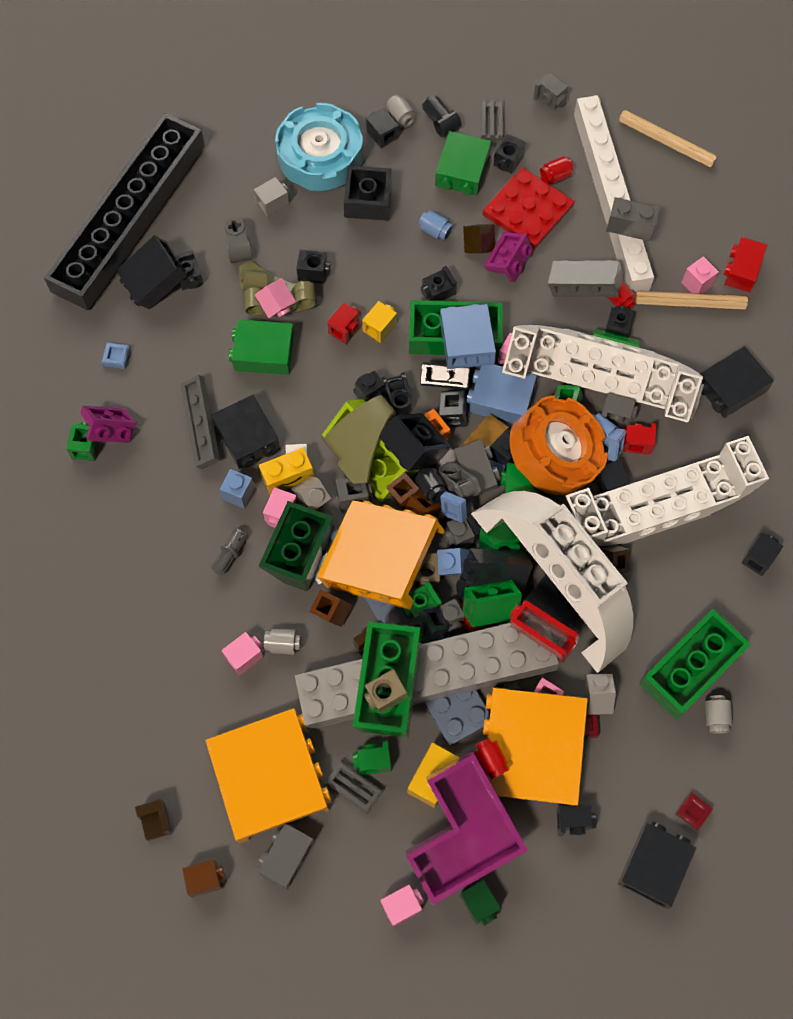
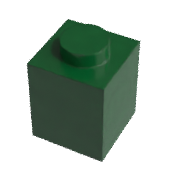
M484 880L460 894L462 902L476 925L482 922L486 926L498 918L496 913L500 910V907Z

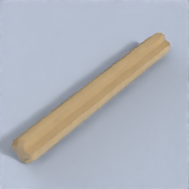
M627 110L621 113L619 118L621 123L708 167H712L716 162V155Z
M636 291L635 293L637 296L636 304L744 310L748 306L747 296Z

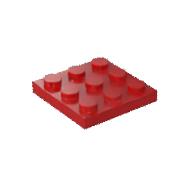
M522 167L483 209L482 215L507 232L526 234L532 248L535 250L574 207L575 201Z

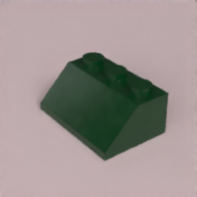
M287 501L259 563V567L281 582L307 592L328 545L330 536L335 529L333 516Z

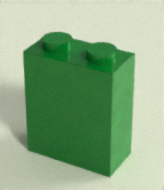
M449 131L436 170L435 186L445 190L450 189L466 195L477 196L490 155L491 141Z
M238 320L237 328L232 330L234 348L229 350V362L233 363L234 371L289 375L294 340L293 323Z

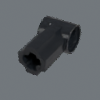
M431 95L422 104V109L433 121L434 128L440 137L443 138L449 134V131L454 132L461 128L462 124L459 115L454 110L449 111L438 96Z

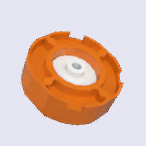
M555 395L541 398L511 428L510 450L516 468L520 470L535 488L548 494L563 496L579 491L592 482L605 468L608 453H604L602 442L606 439L600 423L582 404L571 398L566 400L555 399Z

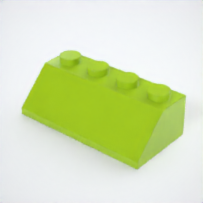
M363 399L346 401L322 436L325 438L327 433L337 423L364 404L365 401ZM380 439L373 457L368 483L371 485L372 493L380 502H383L391 496L386 488L404 472L412 479L418 470L408 472L400 465L399 460L392 452L386 449L384 442Z

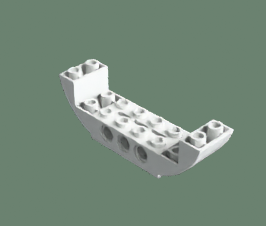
M540 325L514 326L502 373L524 379L527 373H532L595 391L633 399L636 402L665 409V417L689 422L703 376L690 367L653 351L566 328L561 329Z
M749 436L726 443L718 456L596 496H592L590 489L587 488L566 495L574 517L597 546L623 545L710 516L712 513L747 496L769 480V477Z
M512 491L500 495L471 513L486 533L505 522L588 625L598 640L585 649L582 654L597 673L627 649L633 631V610L625 586L628 583L564 504L560 506L549 498L537 493Z

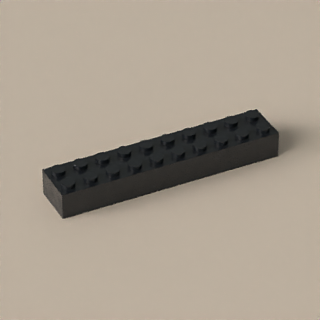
M166 113L162 115L45 275L44 280L51 293L85 310L90 309L205 147L201 129Z

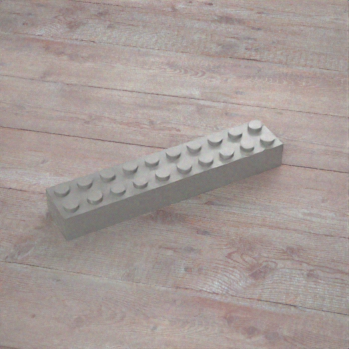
M529 618L525 625L552 642L549 629L533 618ZM511 623L422 644L413 705L556 671L559 665L557 656L516 629H513ZM362 659L295 675L304 724L309 730L354 720Z

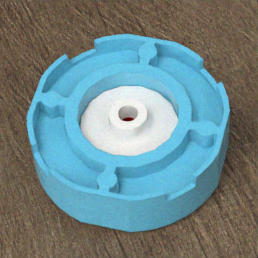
M316 103V107L305 110L301 106L290 112L277 129L275 142L278 163L282 173L288 180L308 190L326 191L338 188L346 184L348 165H362L363 136L359 129V123L351 113L332 104Z

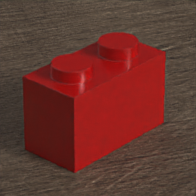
M744 237L740 238L738 245L733 244L729 257L733 258L732 262H727L723 275L727 276L724 285L750 293L756 282L767 245Z

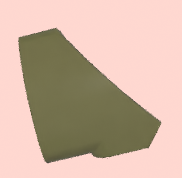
M251 260L239 266L240 289L244 290L245 312L251 316H267L254 294L281 278L270 274ZM284 280L296 301L289 307L291 311L285 315L302 312L315 306V288L313 283L302 281L295 284Z
M382 395L374 397L353 410L337 423L324 438V442L339 459L338 466L353 484L369 482L373 457L380 440L379 436L385 429L386 424L396 414V411Z

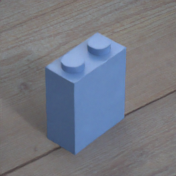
M473 304L464 307L452 306L441 309L440 324L447 369L494 365L496 351L488 305Z
M497 365L481 366L480 370L476 369L472 383H476L474 390H469L466 403L470 404L469 412L486 417L492 414L498 420L514 424L528 410L537 375L527 373L524 379L502 373L503 367Z

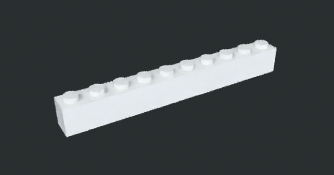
M598 95L578 98L574 118L606 225H608L614 198L630 200ZM609 232L617 261L620 262L624 273L623 281L634 293L636 291H650L654 275L643 240Z

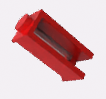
M527 600L521 606L518 604L510 615L513 629H516L557 656L562 662L566 661L579 642V634Z

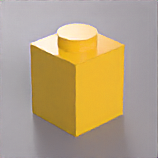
M378 301L362 320L363 332L379 343H382L397 325V312L390 305H384Z

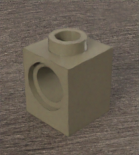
M426 553L414 580V586L420 588L429 581L433 589L439 590L440 575H438L437 553ZM428 569L434 574L431 577H425L421 572Z
M394 670L365 685L369 692L364 695L371 709L377 707L380 713L409 698ZM383 687L392 689V693L387 699L378 698V691Z

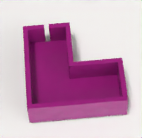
M473 751L426 777L430 788L451 825L406 850V857L416 876L420 877L421 885L432 905L528 851Z

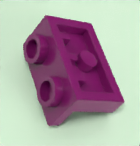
M503 232L484 264L486 270L506 274L509 282H515L533 251L527 235Z
M82 406L80 412L89 425L86 435L88 441L129 443L131 441L137 422L125 408Z

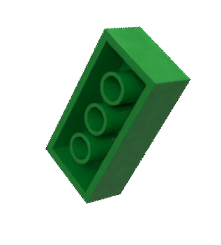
M410 300L409 354L445 355L440 324L441 309L452 306L464 307L473 304H487L496 351L495 357H499V350L502 347V303Z
M712 609L642 679L639 685L675 720H678L745 652L751 643Z
M368 622L352 726L356 731L409 738L422 642V632L419 627ZM394 670L409 698L383 713H380L377 707L371 709L364 696L369 693L365 685ZM389 687L381 688L378 691V698L387 699L391 695L392 689Z

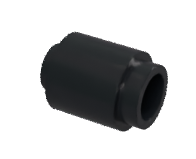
M423 468L417 473L415 483L426 500L431 501L433 504L440 503V496L445 491H448L447 485L436 469Z

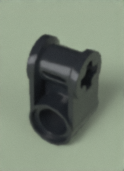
M405 372L391 378L381 377L385 384V396L388 403L396 411L395 416L411 414V395ZM398 403H404V404H406V405H404V406H398L397 404H398Z

